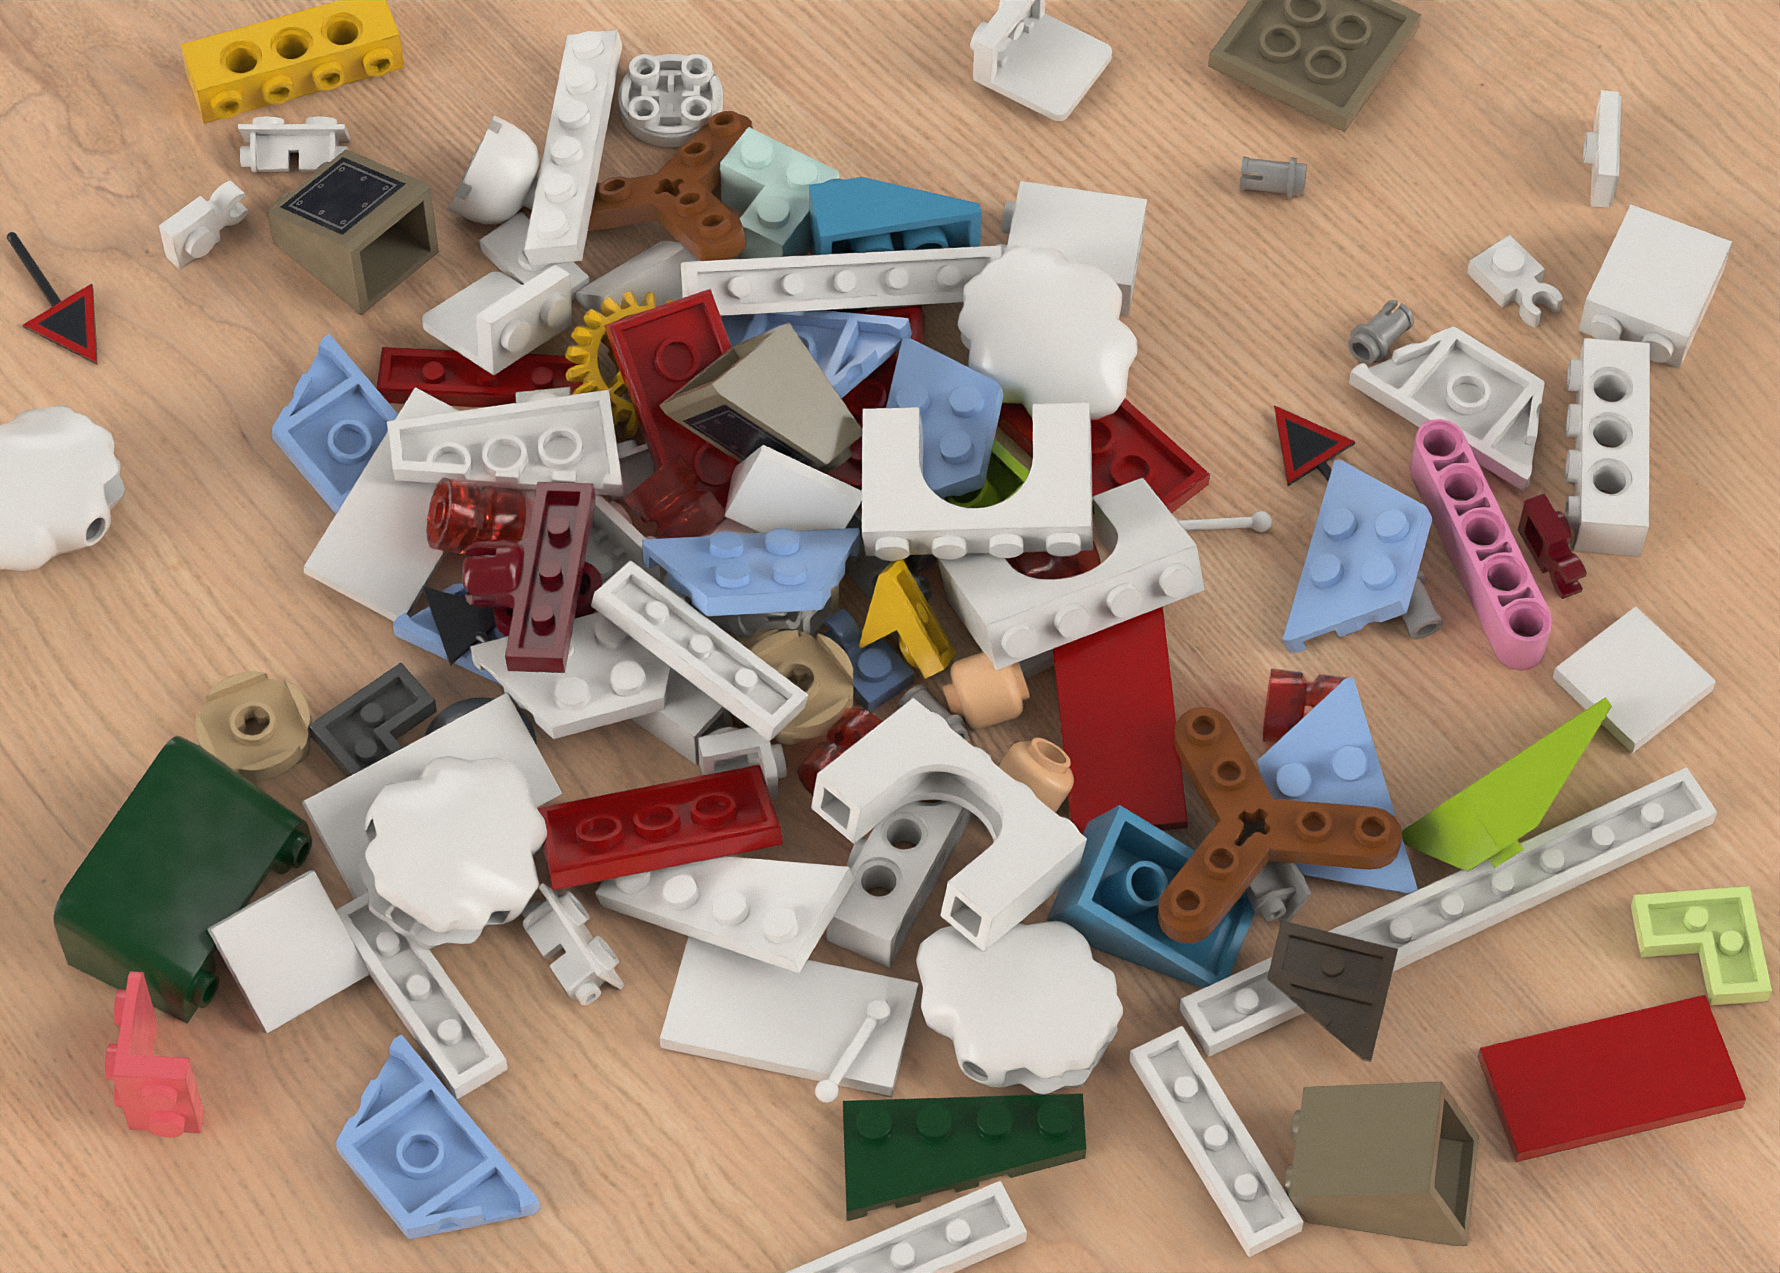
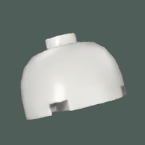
M494 115L486 129L487 132L483 141L479 143L454 195L455 198L448 209L468 220L481 224L504 223L513 218L522 205L532 210L538 183V177L536 176L539 170L540 156L537 146L525 132Z

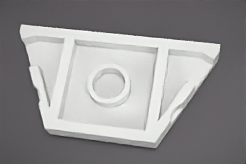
M1454 326L1431 335L1423 343H1411L1394 350L1392 359L1370 368L1365 363H1362L1353 368L1349 379L1351 386L1418 427L1435 419L1451 421L1464 433L1478 464L1522 491L1528 488L1532 474V462L1545 381Z
M674 592L686 602L685 595ZM600 612L575 618L565 673L508 671L505 653L509 636L470 646L474 666L481 672L484 669L487 670L504 686V694L508 693L511 700L519 708L530 711L534 716L535 723L552 739L665 709L672 667Z

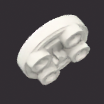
M679 54L639 55L630 62L629 72L620 84L618 99L622 122L635 137L654 146L681 147L707 124L713 115L723 112V89L721 82L713 71L712 62L701 54L689 56Z

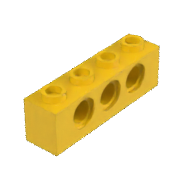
M338 0L180 44L187 78L203 123L232 118L240 113L269 105L282 104L290 99L322 90H332L340 85L372 76H382L390 71L405 68L400 34L387 0Z

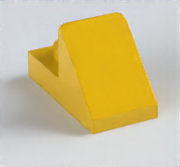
M904 560L892 561L878 575L859 647L863 648L897 630L901 636L899 637V645L905 659L911 666H918L926 679L944 670L957 653Z

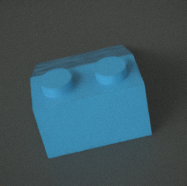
M865 177L837 178L827 180L824 183L809 185L811 255L980 247L982 211L979 203Z
M1121 805L1089 821L1083 833L1087 841L1079 871L1059 889L1046 920L1061 921L1069 924L1086 938L1089 945L1096 950L1202 989L1229 977L1255 914L1246 893L1244 892L1215 930L1204 940L1196 943H1179L1162 932L1158 923L1159 899L1166 887L1194 854L1195 850Z

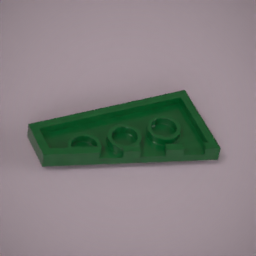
M1083 1093L843 1101L847 1221L866 1217L867 1211L893 1204H895L896 1208L921 1202V1197L953 1188L957 1193L979 1187V1182L1006 1174L1013 1178L1085 1159Z

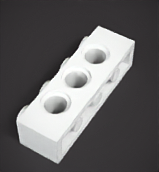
M1584 338L1579 359H1570L1567 371V391L1576 392V404H1569L1567 411L1566 436L1575 437V450L1569 449L1567 453L1565 481L1575 483L1574 496H1567L1565 517L1570 525V529H1574V551L1640 557L1649 529L1650 343ZM1600 444L1608 445V446H1611V447H1613V448L1605 447V446H1602V445H1600ZM1599 490H1605L1611 492L1612 494H1606Z
M940 800L936 803L915 801L898 808L876 825L868 839L860 838L855 843L847 863V867H850L855 881L827 926V941L890 968L973 813L960 805ZM899 841H908L916 846L911 849L902 850L892 845ZM875 887H883L891 891V893L885 896H873L866 891Z

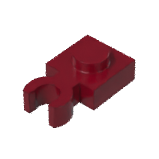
M1545 493L1525 500L1518 532L1543 574L1549 572L1553 587L1561 599L1582 592L1583 588L1578 579L1586 577L1587 572L1580 558L1572 553L1568 546L1572 535L1565 515L1561 511L1555 512Z

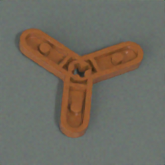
M734 111L717 113L656 174L634 178L618 176L609 178L602 183H596L587 232L657 221L700 261L729 260L739 255L745 249L747 243L742 222L711 191L721 182L720 162L748 127L753 129L752 121L747 116Z
M1198 707L1182 714L1176 722L1174 732L1176 753L1216 826L1166 887L1159 899L1158 923L1162 932L1170 939L1179 943H1196L1208 937L1268 861L1371 870L1381 869L1391 864L1398 856L1402 839L1401 826L1395 816L1386 810L1367 806L1273 799L1233 726L1223 713L1213 708ZM1257 820L1265 823L1264 834L1255 832L1251 837L1247 838L1243 845L1239 846L1244 835V823L1251 826Z

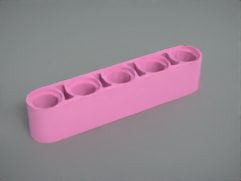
M1443 419L1430 420L1422 424L1417 430L1409 468L1411 477L1424 505L1433 518L1432 522L1497 658L1502 664L1511 669L1519 671L1529 670L1537 666L1544 657L1553 622L1551 613L1464 433L1451 421ZM1432 453L1440 454L1442 456L1432 455ZM1451 497L1462 498V499H1464L1465 501L1455 500V499H1453V498H1451ZM1478 541V542L1485 543L1486 545H1485V546H1481V545H1477V544H1475V543H1473V542ZM1495 586L1504 587V588L1508 589L1509 591L1497 590V589L1494 588V587H1495ZM1515 632H1524L1532 637L1519 636Z

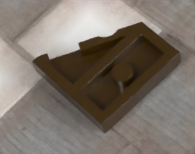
M1281 920L1267 980L1361 1060L1371 1062L1398 949Z

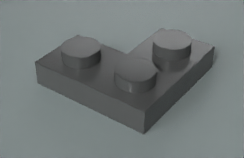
M399 663L309 725L310 735L348 778L402 749L403 747L398 743L397 739L436 713V702L402 663Z

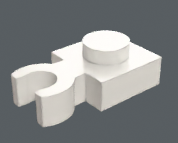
M232 181L225 182L215 190L209 201L199 196L160 224L159 229L166 258L180 270L195 258H201L209 253L213 246L221 240L219 230L225 226L235 225L247 216L248 209L239 202L245 197V193Z
M1508 235L1469 261L1467 274L1501 308L1515 301L1520 306V317L1527 325L1535 328L1540 323L1542 312L1535 304L1546 305L1554 314L1560 312L1563 300L1561 293L1554 286L1541 283L1545 269L1511 235Z

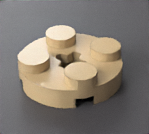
M785 630L765 637L750 650L784 677L789 678L793 676L799 682L805 679L811 681L807 685V691H805L809 695L805 708L774 737L779 743L794 745L803 739L823 735L835 728L851 711L853 707V667L848 655L832 639L817 634V639L809 636H798V630Z
M257 671L232 675L216 684L206 695L207 703L201 709L200 715L197 713L195 731L198 744L250 782L264 781L280 776L296 764L303 762L309 755V742L311 738L309 725L312 723L307 700L300 689L284 679V684L279 680L268 679L265 672ZM255 717L259 724L269 722V725L260 734L245 735L241 733L246 729L245 721L249 718Z

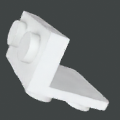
M1000 0L996 14L989 23L986 21L980 23L970 43V48L974 51V81L1054 121H1063L1068 118L1112 59V48L1110 45L1045 14V0Z
M553 265L521 285L502 272H491L425 313L422 317L423 329L492 375H495L572 325L570 274L557 265Z

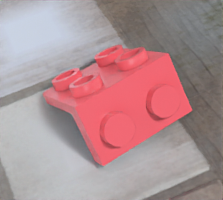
M130 971L126 990L118 989L115 996L114 1022L116 1026H120L118 1043H110L108 1045L105 1058L106 1079L114 1081V1104L116 1107H122L129 1130H147L161 1137H178L184 1132L201 1133L204 1109L190 1060L184 1057L153 1056L157 1031L156 1014L143 972Z

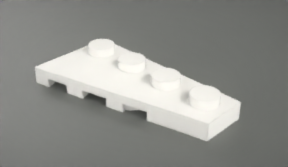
M609 390L387 421L392 469L397 481L536 490L537 482L593 483L595 494L624 496Z
M723 856L603 880L595 894L602 907L799 974L855 879L850 867Z

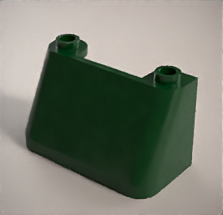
M181 736L173 737L159 752L58 899L53 921L67 964L116 989L126 990L130 971L143 972L153 1007L188 1024L198 1007L205 1008L211 1002L219 985V977L215 975V961L213 957L218 948L207 928L246 907L270 870L279 874H285L292 867L297 869L305 862L312 847V837L307 822L200 745Z

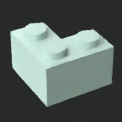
M748 127L720 162L722 202L744 213L740 221L743 225L747 243L745 249L738 255V259L805 256L810 249L809 185L824 183L830 179H839V171Z

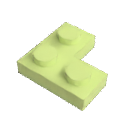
M1750 886L1637 894L1633 896L1631 911L1641 958L1699 953L1710 1006L1765 1002L1769 1000L1772 988Z

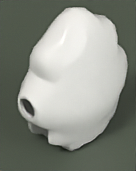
M1013 246L1000 258L988 263L980 274L973 277L964 286V306L959 315L957 325L961 331L960 337L963 344L970 350L968 367L1000 383L1004 395L1002 403H1021L1032 418L1033 404L1089 402L1091 420H1098L1113 414L1126 397L1128 370L1137 355V339L1128 326L1119 320L1122 292L1115 281L1104 270L1088 263H1069L1065 256L1056 248L1028 249L1022 246Z
M56 405L49 408L25 410L9 423L0 425V570L7 569L25 572L39 569L51 558L59 554L77 551L94 545L106 534L110 527V510L123 498L125 489L120 477V461L114 455L115 445L111 433L102 426L94 424L88 416L76 413L70 407Z
M452 756L434 758L422 771L419 780L387 784L367 812L365 831L369 846L366 849L365 856L359 863L358 870L368 891L369 910L378 918L388 922L396 932L411 937L417 944L427 949L444 944H471L480 936L484 926L513 921L522 913L539 887L533 856L541 849L547 838L545 820L532 801L525 775L513 762L497 757L474 760Z
M1061 921L1039 922L1029 925L1018 923L985 952L953 926L940 928L920 944L916 963L923 985L921 1009L926 1024L937 1033L953 1041L959 1067L968 1077L981 1084L998 1088L1021 1084L1038 1095H1044L1064 1088H1081L1091 1074V1071L1099 1064L1107 1046L1118 1031L1117 1024L1123 1015V1006L1117 997L1115 975L1111 970L1093 960L1090 945L1086 938L1067 923Z

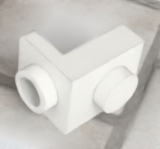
M724 727L713 731L708 736L698 737L699 765L702 775L760 765L771 799H779L778 779L787 777L786 762L781 744L771 745L770 741L766 740L751 727L743 729Z

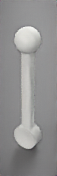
M1265 511L1255 512L1252 517L1178 520L1175 517L1185 531L1252 528L1256 532L1263 533L1272 525L1271 516Z
M877 998L868 1003L866 1021L829 1078L821 1080L817 1084L815 1094L821 1102L829 1103L837 1098L839 1093L838 1084L876 1025H882L889 1020L890 1006L884 999Z

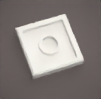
M1636 606L1558 665L1552 677L1584 709H1588L1606 697L1612 707L1601 725L1632 754L1711 693L1716 682L1714 678Z
M310 870L207 928L264 1033L271 1032L370 975L315 871Z

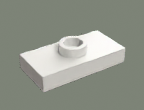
M1600 91L1593 121V132H1586L1583 163L1592 164L1591 207L1609 208L1613 203L1619 179L1621 96H1619V92Z
M522 212L480 239L481 252L504 274L521 285L553 265H557L570 274L571 301L576 298L575 292L590 283L589 276L574 262L529 265L524 248L530 220Z

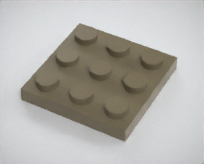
M1248 0L1209 53L1208 67L1345 132L1419 29L1422 14L1392 0Z

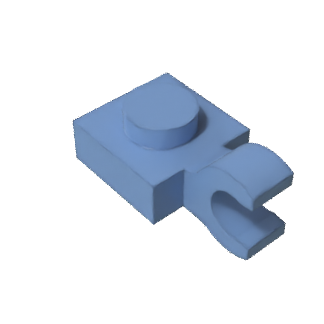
M840 609L824 620V623L830 629L824 633V636L835 641L845 651L853 667V696L868 714L913 685L914 673L883 637L863 648L859 647L862 636L854 619L845 609Z

